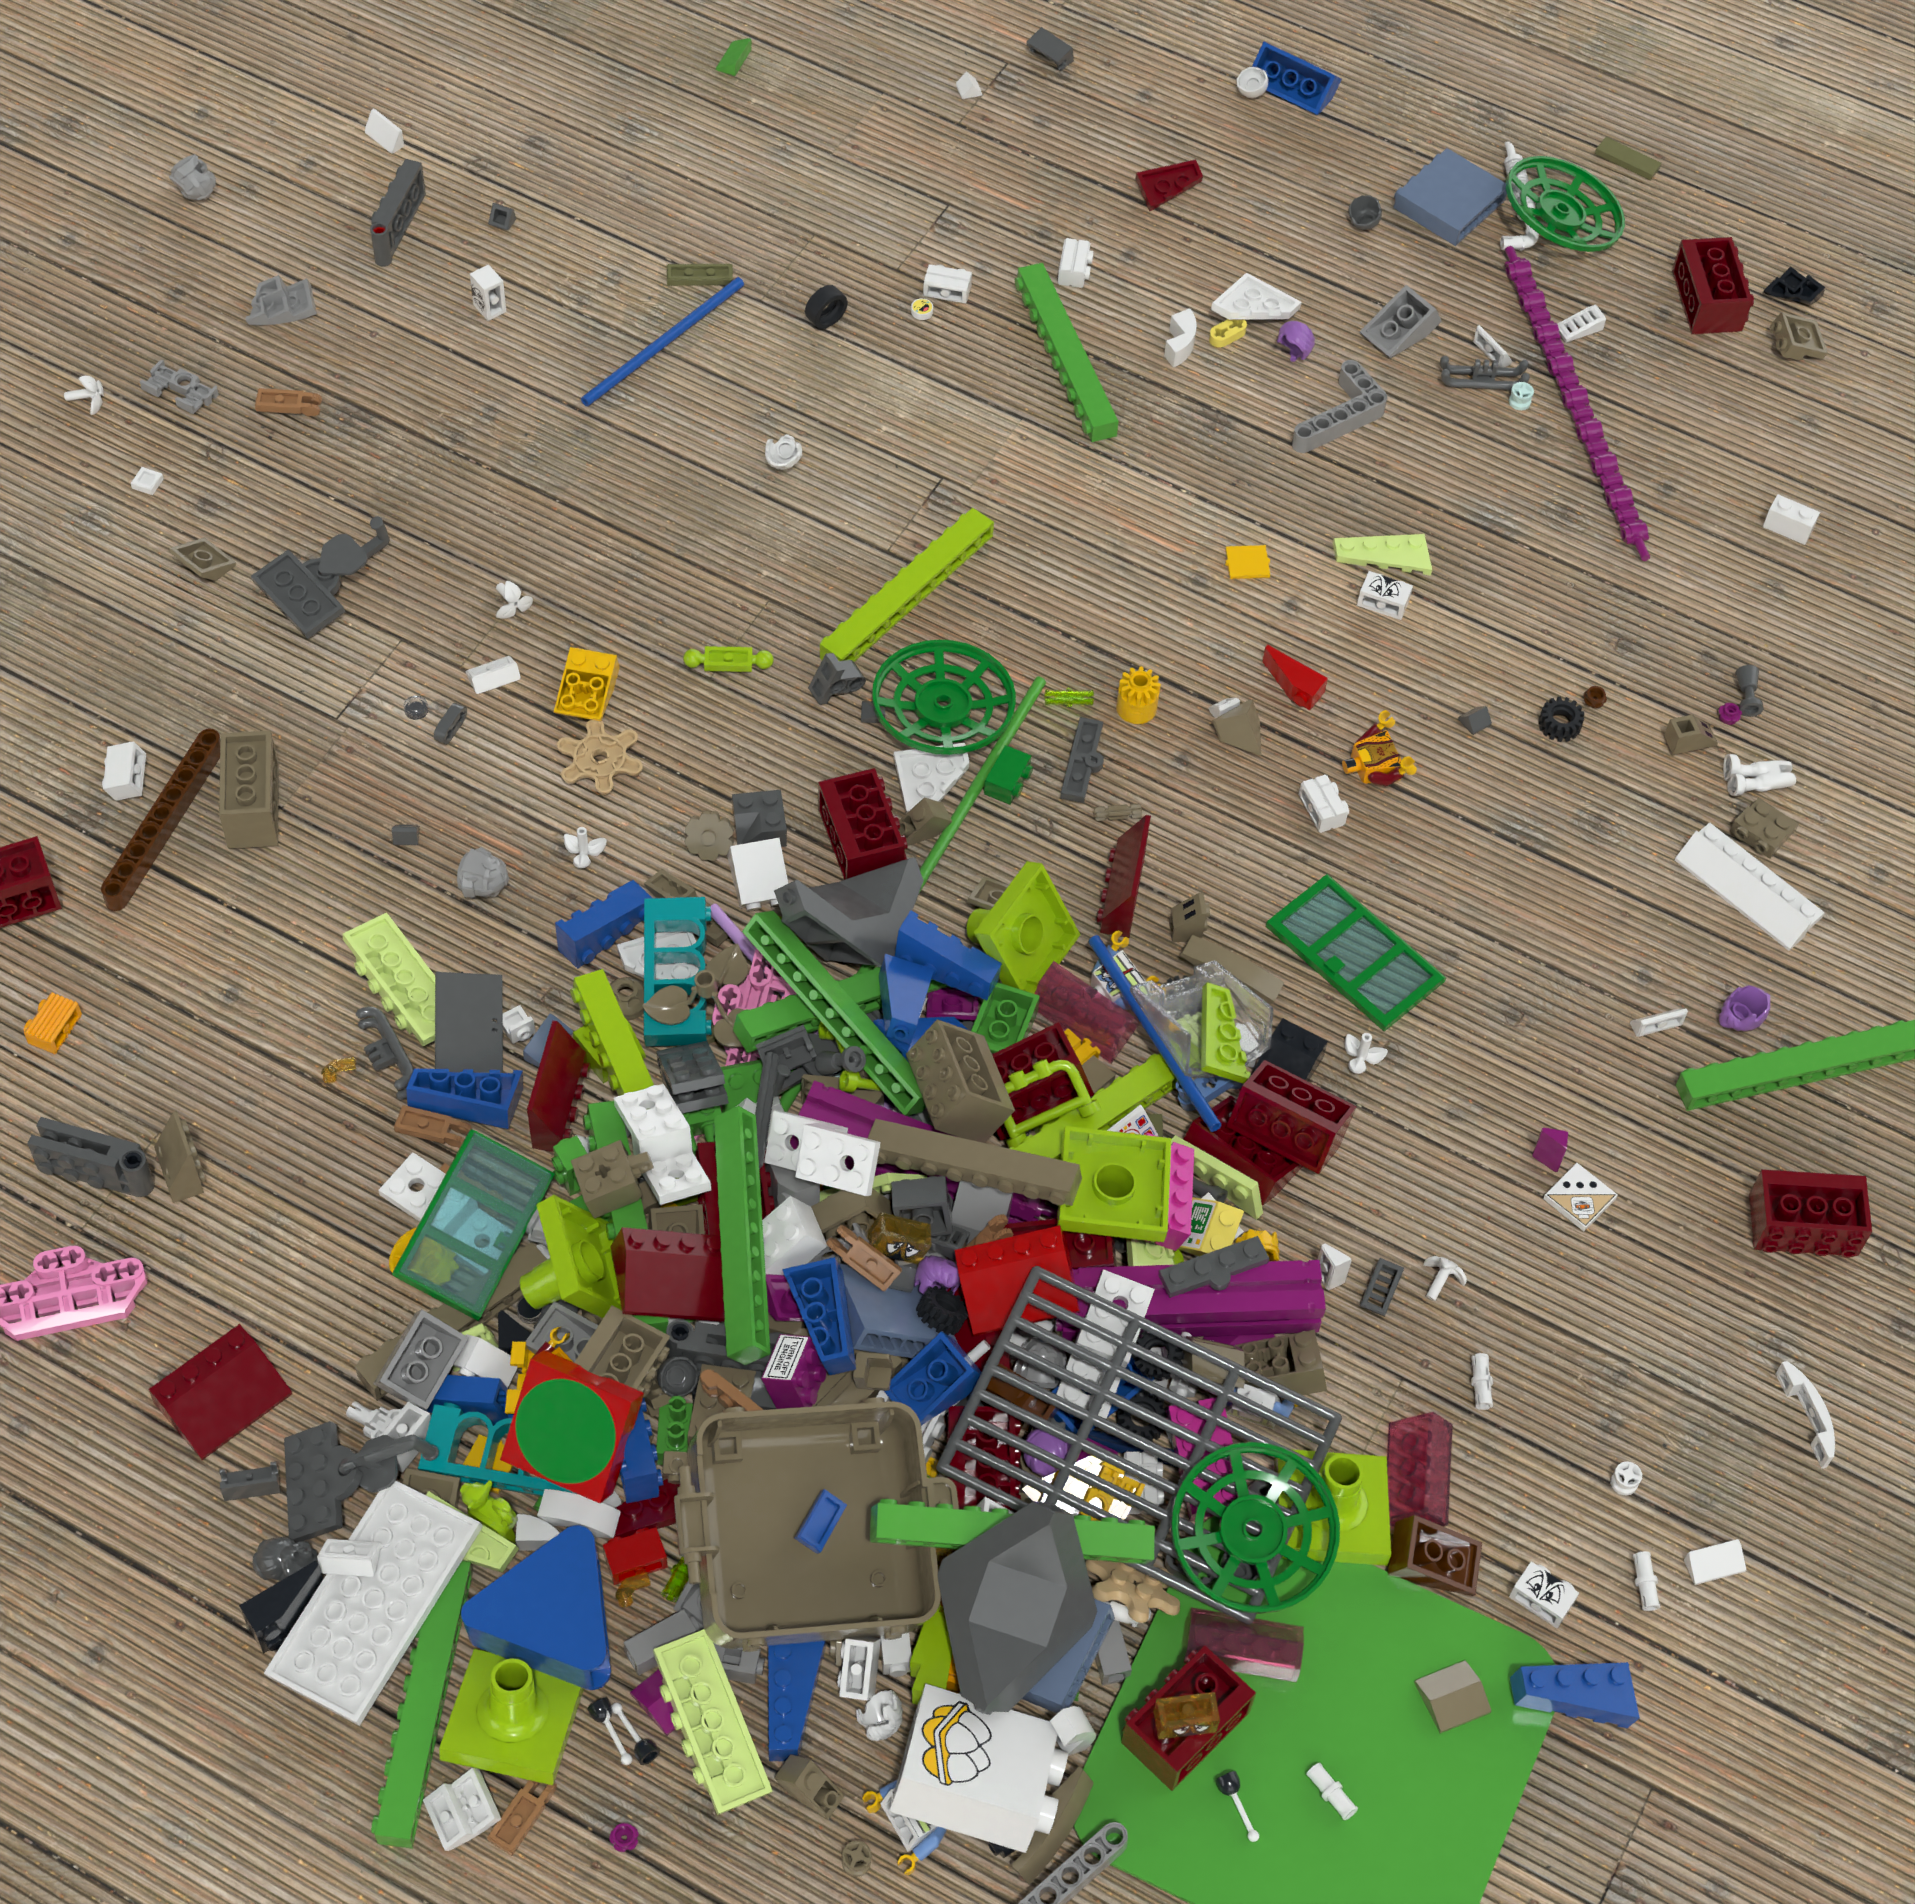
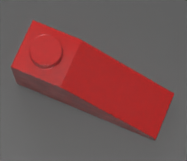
M1267 644L1262 662L1290 700L1294 701L1298 706L1311 710L1325 693L1328 678Z

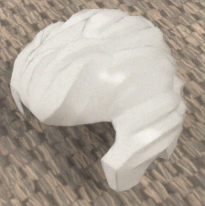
M789 434L780 437L776 444L773 443V439H768L765 446L766 460L768 464L776 469H789L800 460L802 446L798 442L795 443V438Z
M885 1690L874 1695L865 1704L864 1714H862L860 1709L856 1710L857 1721L866 1728L868 1739L872 1741L885 1740L898 1731L902 1723V1703L894 1691Z

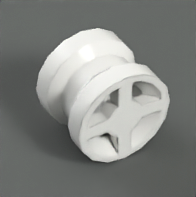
M1633 1462L1620 1463L1611 1477V1486L1614 1491L1624 1496L1633 1494L1642 1480L1641 1469Z

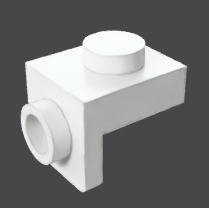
M520 1005L502 1014L503 1030L512 1044L524 1041L535 1033L534 1020L531 1016L528 1017Z

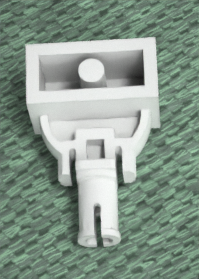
M354 1401L351 1404L354 1408L349 1406L347 1409V1417L364 1425L363 1434L371 1439L388 1435L395 1440L408 1435H416L425 1440L431 1419L430 1413L410 1402H407L402 1409L388 1410L380 1407L379 1410H370L359 1402ZM411 1450L397 1455L398 1470L403 1473L419 1452Z

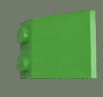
M997 982L988 1000H983L971 1031L985 1037L991 1053H996L1027 1038L1038 1013L1040 996Z

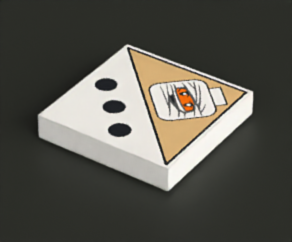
M1576 1163L1545 1194L1543 1200L1582 1231H1585L1616 1200L1618 1195Z

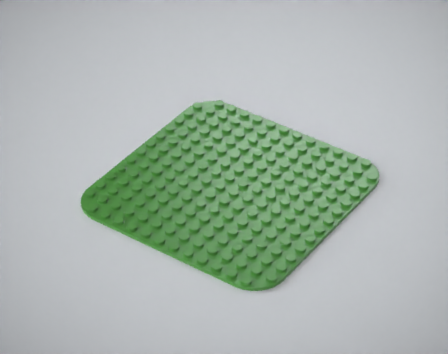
M1213 1516L1203 1523V1528L1212 1533L1219 1532L1220 1518ZM1247 1532L1250 1536H1252V1537H1257V1536H1255V1535H1253V1534ZM1213 1545L1207 1546L1212 1558L1220 1566L1225 1551ZM1198 1548L1188 1549V1551L1203 1558ZM1281 1558L1273 1577L1284 1572L1293 1562L1287 1558ZM1334 1562L1322 1584L1306 1599L1292 1607L1277 1612L1257 1613L1253 1623L1249 1625L1169 1586L1166 1592L1180 1601V1611L1177 1615L1173 1616L1159 1609L1157 1610L1131 1666V1676L1126 1677L1083 1768L1094 1784L1083 1810L1073 1826L1081 1843L1084 1845L1105 1825L1111 1822L1122 1824L1128 1834L1127 1848L1110 1865L1190 1904H1480L1555 1711L1549 1713L1515 1706L1510 1677L1520 1667L1555 1665L1543 1646L1520 1631L1400 1577L1388 1575L1387 1571L1371 1564ZM1300 1567L1289 1579L1275 1585L1279 1601L1287 1600L1301 1592L1313 1580L1316 1574ZM1203 1571L1198 1574V1578L1201 1580L1207 1577V1573ZM1217 1578L1214 1579L1213 1584L1209 1587L1211 1590L1214 1584L1216 1583ZM1229 1584L1222 1594V1597L1230 1601L1245 1605L1249 1604L1252 1597ZM1265 1596L1263 1598L1261 1605H1268ZM1204 1646H1207L1256 1692L1250 1713L1171 1791L1121 1743L1124 1733L1122 1729L1126 1725L1124 1720L1133 1709L1137 1708L1140 1710L1146 1704L1144 1700L1155 1688L1160 1690L1166 1684L1164 1680L1174 1669L1179 1671L1185 1665L1184 1660L1193 1650L1199 1652ZM1466 1660L1481 1680L1492 1712L1440 1734L1414 1682L1417 1679ZM1317 1763L1323 1765V1768L1335 1782H1340L1343 1786V1792L1358 1807L1357 1812L1349 1819H1342V1816L1333 1805L1321 1797L1323 1793L1306 1775ZM1236 1771L1239 1776L1240 1789L1237 1795L1253 1829L1259 1833V1839L1256 1842H1251L1248 1839V1830L1232 1796H1227L1220 1792L1215 1782L1216 1779L1229 1772ZM1111 1833L1106 1840L1112 1845H1117L1121 1843L1123 1838L1117 1833ZM1091 1853L1097 1859H1101L1097 1853Z

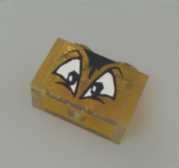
M880 1212L868 1231L869 1244L886 1257L919 1264L931 1247V1224Z
M1215 1692L1157 1699L1155 1703L1154 1717L1158 1739L1215 1733L1217 1731L1220 1718Z

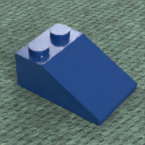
M941 1331L891 1379L890 1389L884 1392L892 1401L909 1406L918 1416L922 1426L968 1396L973 1391L982 1372L955 1339Z

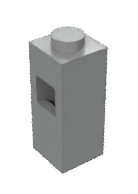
M683 1609L623 1642L624 1652L639 1676L658 1665L653 1649L698 1632L700 1627L694 1616L688 1617Z
M1116 1620L1113 1621L1095 1657L1102 1686L1123 1682L1126 1677L1131 1676L1132 1669L1120 1623Z
M713 1642L728 1680L750 1684L756 1683L757 1675L763 1674L765 1658H761V1647L759 1651L743 1652V1648L728 1649L720 1647Z

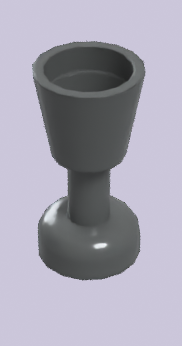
M1753 665L1741 666L1735 672L1741 691L1745 693V699L1741 701L1739 709L1742 711L1743 716H1757L1764 710L1763 702L1755 697V691L1758 688L1759 669Z
M857 1046L847 1047L842 1053L822 1051L817 1055L815 1065L817 1071L823 1076H831L842 1069L851 1073L859 1072L865 1066L866 1056L864 1051Z

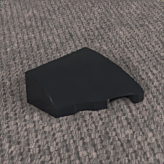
M1790 267L1780 278L1776 277L1764 289L1763 293L1802 303L1814 304L1823 297L1825 286L1810 275L1804 277Z

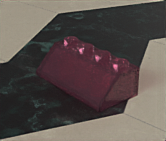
M1053 961L1038 983L1035 992L1036 995L1040 996L1038 1012L1054 1024L1059 1022L1064 1031L1069 1028L1082 1040L1081 1043L1084 1038H1088L1092 1042L1091 1046L1093 1048L1097 1046L1101 1051L1100 1056L1111 1064L1140 1024L1139 1020L1055 961Z
M1435 1412L1389 1423L1387 1475L1390 1526L1395 1527V1522L1413 1515L1443 1527L1448 1526L1453 1424Z
M1191 1607L1184 1660L1193 1650L1199 1652L1204 1646H1207L1234 1672L1297 1682L1302 1664L1304 1627L1256 1618L1252 1624L1248 1625L1225 1613Z

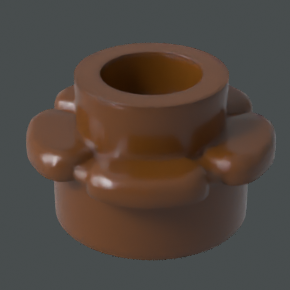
M1599 686L1590 687L1583 695L1586 705L1592 708H1601L1607 701L1605 690Z

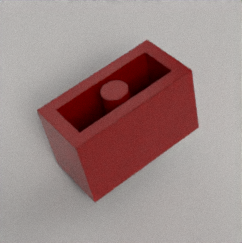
M657 1527L651 1529L642 1528L633 1535L624 1538L614 1537L606 1544H603L604 1557L614 1585L668 1568L667 1556Z

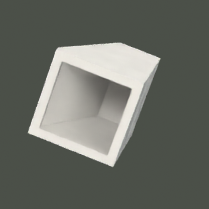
M774 838L730 846L727 858L740 909L746 908L747 911L761 909V905L771 903V907L779 906L774 890L788 884L780 839Z

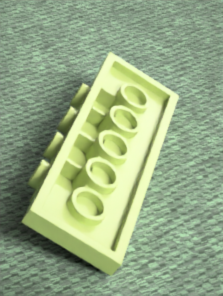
M384 913L343 933V941L356 957L354 966L359 976L365 975L368 978L367 983L373 994H380L383 1008L387 1012L392 1010L395 1014L394 1020L400 1030L406 1029L409 1034L413 1033L422 1046L435 1041V975L391 917Z
M700 1630L653 1649L654 1657L663 1677V1685L660 1686L662 1698L665 1703L671 1702L674 1710L670 1714L672 1723L676 1730H682L685 1740L681 1741L683 1751L687 1758L692 1756L696 1767L692 1768L694 1779L698 1785L703 1783L705 1790H708L717 1815L772 1793L773 1790L716 1648L705 1630Z

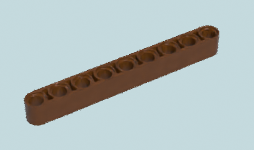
M204 729L198 734L103 882L101 892L105 905L109 910L120 911L127 906L219 761L221 739L215 729Z

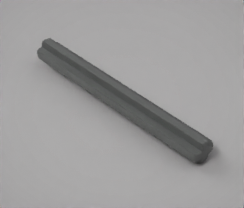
M768 1052L764 1056L755 1112L759 1170L764 1163L780 1059L778 1054Z

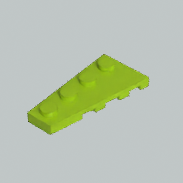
M1207 982L1202 987L1201 1071L1244 1084L1251 1074L1246 1070L1245 1063L1247 1062L1245 1051L1241 1050L1239 1042L1242 1038L1240 1029L1236 1028L1234 1022L1236 1013L1230 989Z

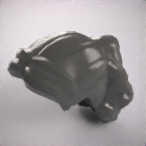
M287 1537L271 1538L259 1544L257 1552L253 1556L252 1565L255 1573L260 1578L281 1581L315 1560L318 1563L317 1551L312 1549L307 1541L296 1543Z

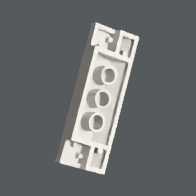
M1710 822L1699 832L1696 830L1675 858L1678 864L1788 951L1805 937L1807 931L1825 913Z

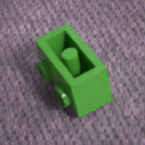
M576 1135L570 1139L565 1138L553 1146L554 1157L551 1158L556 1169L553 1171L555 1173L554 1177L559 1185L563 1184L570 1196L581 1192L571 1160L587 1154Z

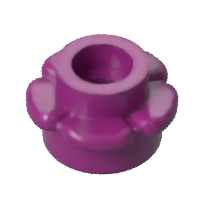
M1725 703L1718 710L1719 719L1727 725L1735 724L1742 715V711L1733 703Z
M628 1823L618 1824L610 1833V1842L614 1844V1849L618 1852L633 1850L638 1844V1830ZM622 1836H627V1839L622 1840Z

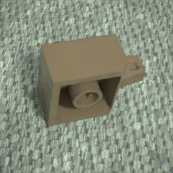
M621 1140L571 1160L584 1202L594 1219L638 1201L642 1196V1192L637 1178L654 1168L648 1152L629 1155Z

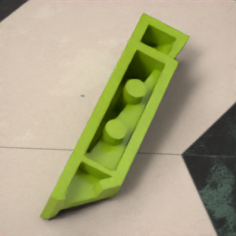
M939 1608L924 1623L910 1660V1676L916 1678L912 1688V1703L916 1705L919 1703L925 1684L945 1690L947 1687L952 1647L945 1612H939Z

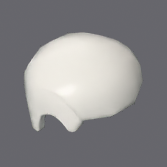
M1248 67L1241 71L1237 78V87L1240 93L1247 98H1257L1263 95L1268 87V77L1265 70H1261L1258 67Z

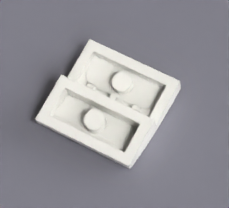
M471 1768L452 1784H442L423 1799L445 1851H450L466 1843L501 1820V1816L480 1769Z

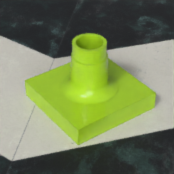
M1029 861L1024 864L992 909H976L971 913L967 921V935L973 943L980 944L987 955L1002 963L999 976L1002 984L1038 995L1081 935L1043 864Z
M1065 1126L1062 1135L1061 1160L1079 1164L1082 1180L1073 1205H1058L1057 1226L1060 1225L1063 1231L1164 1242L1168 1232L1171 1138Z
M552 1195L536 1204L550 1258L520 1277V1288L526 1301L533 1308L541 1309L550 1303L552 1304L562 1299L601 1318L605 1317L611 1306L622 1310L614 1263L611 1256L610 1246L613 1240H608L606 1233V1224L609 1222L600 1217L594 1219L590 1212L556 1195Z
M1293 1450L1309 1459H1313L1316 1452ZM1328 1452L1318 1474L1323 1478L1331 1491L1338 1510L1340 1542L1334 1562L1387 1566L1391 1557L1387 1456ZM1275 1457L1274 1472L1280 1473L1286 1462ZM1295 1469L1290 1479L1302 1484L1305 1475L1298 1469ZM1314 1485L1305 1503L1308 1511L1324 1507L1322 1498ZM1282 1491L1276 1503L1291 1509L1293 1501ZM1328 1518L1311 1522L1312 1540L1307 1557L1315 1561H1324L1329 1544ZM1302 1525L1295 1526L1287 1544L1298 1552L1302 1543Z
M474 1649L439 1747L440 1760L554 1785L584 1688L532 1669L522 1660L506 1659L491 1652Z

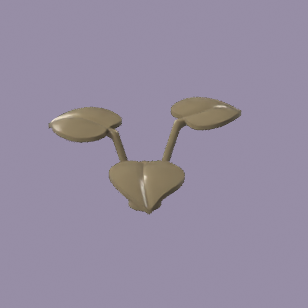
M734 944L722 950L710 960L706 970L699 971L695 975L694 981L696 986L691 988L692 993L689 999L684 989L678 986H667L660 989L649 1001L643 1004L644 1011L659 1023L676 1025L684 1022L690 1016L688 1005L693 1003L697 993L702 998H713L723 1017L714 1026L716 1040L726 1047H743L733 1031L736 1015L743 1011V1009L736 1008L727 1015L717 996V987H720L722 984L738 986L748 976V965L739 945Z

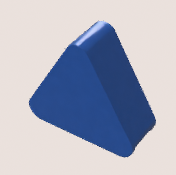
M574 1525L566 1528L465 1602L462 1607L461 1617L468 1638L475 1647L506 1659L522 1660L532 1669L587 1690L602 1688L611 1677L600 1560L594 1536L584 1526Z

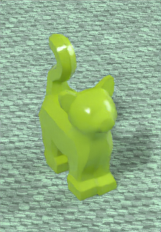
M489 1480L485 1485L479 1482L463 1484L460 1492L462 1502L467 1505L468 1515L515 1544L516 1539L513 1528L518 1521V1517L506 1500L502 1498L494 1499L489 1496L492 1482Z

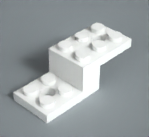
M664 1084L653 1085L643 1090L628 1092L614 1097L615 1108L631 1133L634 1155L648 1152L654 1168L643 1173V1176L660 1205L711 1191V1182L692 1152L690 1126Z
M774 1110L764 1163L796 1171V1178L870 1196L881 1142L847 1134L848 1128ZM793 1135L799 1140V1146L796 1150L790 1145V1139ZM848 1155L854 1160L852 1170L847 1169L845 1165V1159Z
M412 1153L378 1190L379 1195L420 1222L445 1173L415 1153ZM415 1183L424 1185V1188L419 1192L410 1190V1187ZM451 1188L430 1225L496 1261L502 1252L492 1247L495 1239L500 1232L508 1236L512 1233L511 1230L479 1210L476 1201ZM482 1239L489 1242V1245L483 1249L475 1246V1243ZM453 1252L456 1255L454 1257L456 1260L480 1276L490 1272Z
M1103 1269L1095 1294L1111 1302L1121 1299L1125 1302L1127 1310L1145 1318L1155 1289ZM1090 1304L1085 1319L1120 1336H1123L1129 1322ZM1138 1328L1132 1342L1136 1343L1141 1328ZM1082 1329L1079 1330L1075 1344L1110 1361L1117 1349V1346ZM1127 1352L1121 1365L1122 1367L1126 1368L1131 1353ZM1072 1354L1065 1368L1097 1385H1100L1106 1373L1105 1370ZM1116 1376L1110 1391L1116 1393L1121 1378ZM1062 1379L1056 1395L1087 1410L1094 1398V1395L1084 1394L1080 1388ZM1104 1401L1098 1415L1107 1419L1112 1404Z

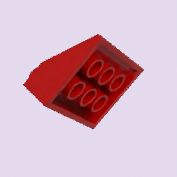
M1060 1225L955 1250L959 1278L974 1336L1003 1330L1034 1266L1044 1268L1075 1284L1067 1238ZM1039 1279L1033 1291L1034 1294L1073 1313L1080 1312L1076 1296ZM1027 1303L1021 1316L1032 1323L1056 1318V1316Z

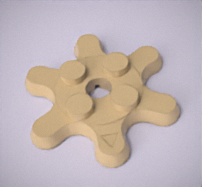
M590 720L586 724L587 736L584 739L573 740L569 737H564L557 742V749L563 755L573 758V763L562 770V779L567 784H574L583 778L592 779L595 781L596 790L601 795H608L612 791V780L615 775L627 774L637 776L643 768L640 760L631 758L626 754V750L634 746L638 740V735L634 730H624L619 735L611 736L604 731V723L602 721ZM598 755L606 756L604 760L598 761V763L594 759Z
M1085 1561L1087 1570L1098 1575L1103 1581L1098 1582L1092 1587L1096 1600L1102 1602L1117 1600L1125 1604L1128 1608L1129 1616L1140 1623L1148 1621L1149 1608H1157L1173 1616L1179 1613L1180 1601L1163 1589L1168 1588V1585L1121 1562Z

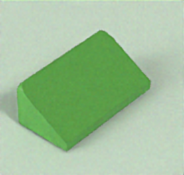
M746 38L732 41L717 65L716 70L736 76L752 50V39Z

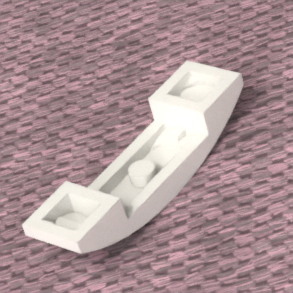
M1788 1361L1782 1362L1776 1372V1376L1787 1397L1798 1396L1816 1433L1810 1446L1821 1468H1827L1835 1452L1834 1429L1827 1407L1809 1379Z

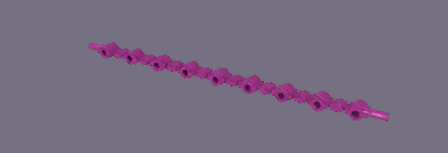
M1508 246L1505 248V251L1510 261L1504 264L1508 279L1514 281L1521 309L1528 312L1527 315L1532 324L1534 339L1539 344H1542L1541 347L1546 356L1548 371L1553 376H1556L1557 385L1561 389L1562 403L1567 409H1570L1571 417L1575 422L1577 437L1582 442H1585L1586 451L1590 455L1591 469L1594 474L1596 473L1597 476H1600L1601 485L1605 489L1606 503L1609 508L1611 507L1612 510H1615L1616 520L1621 523L1619 527L1622 540L1627 544L1632 543V545H1635L1641 560L1647 561L1650 559V555L1644 541L1649 540L1648 528L1642 519L1638 520L1639 515L1634 506L1632 491L1629 487L1627 488V485H1623L1624 481L1619 472L1617 457L1611 451L1607 452L1609 447L1604 438L1602 424L1600 420L1594 418L1586 388L1579 385L1572 356L1568 355V352L1565 353L1557 323H1554L1553 320L1550 321L1551 317L1546 308L1544 293L1537 289L1535 279L1532 277L1529 260H1526V258L1521 259L1517 256L1514 247Z

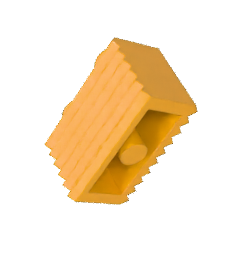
M51 992L47 999H43L39 1003L38 1013L33 1020L29 1019L26 1022L24 1035L28 1044L57 1054L60 1046H62L65 1039L68 1038V1034L71 1033V1030L76 1025V1022L81 1018L82 1013L76 1001Z

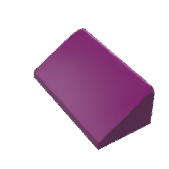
M1543 1127L1532 1156L1552 1171L1558 1172L1567 1150L1568 1132Z

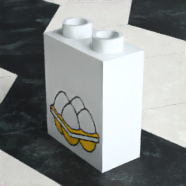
M925 1684L913 1717L889 1812L1026 1853L1034 1831L1045 1834L1050 1833L1058 1807V1799L1046 1796L1045 1791L1047 1783L1059 1787L1065 1771L1068 1752L1055 1748L1057 1733L1050 1721L1014 1710L1009 1712H992L991 1715L983 1714L975 1709L976 1705L963 1698L961 1694Z

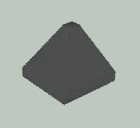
M862 701V723H880L874 711L872 701ZM880 706L881 712L885 718L886 707Z

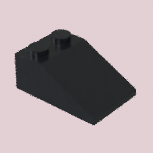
M1282 1018L1251 1075L1266 1060L1309 1082L1325 1055L1328 1041Z
M316 1560L239 1605L246 1625L263 1654L269 1650L274 1651L281 1647L323 1581V1576Z

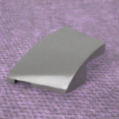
M277 275L259 283L256 295L251 303L253 308L250 316H246V322L248 325H275L301 320L317 314L310 282L306 278L286 286L281 277Z

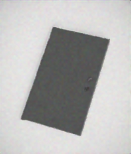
M435 972V1069H449V1072H462L463 1069H473L474 1073H489V1070H500V1073H503L502 975Z

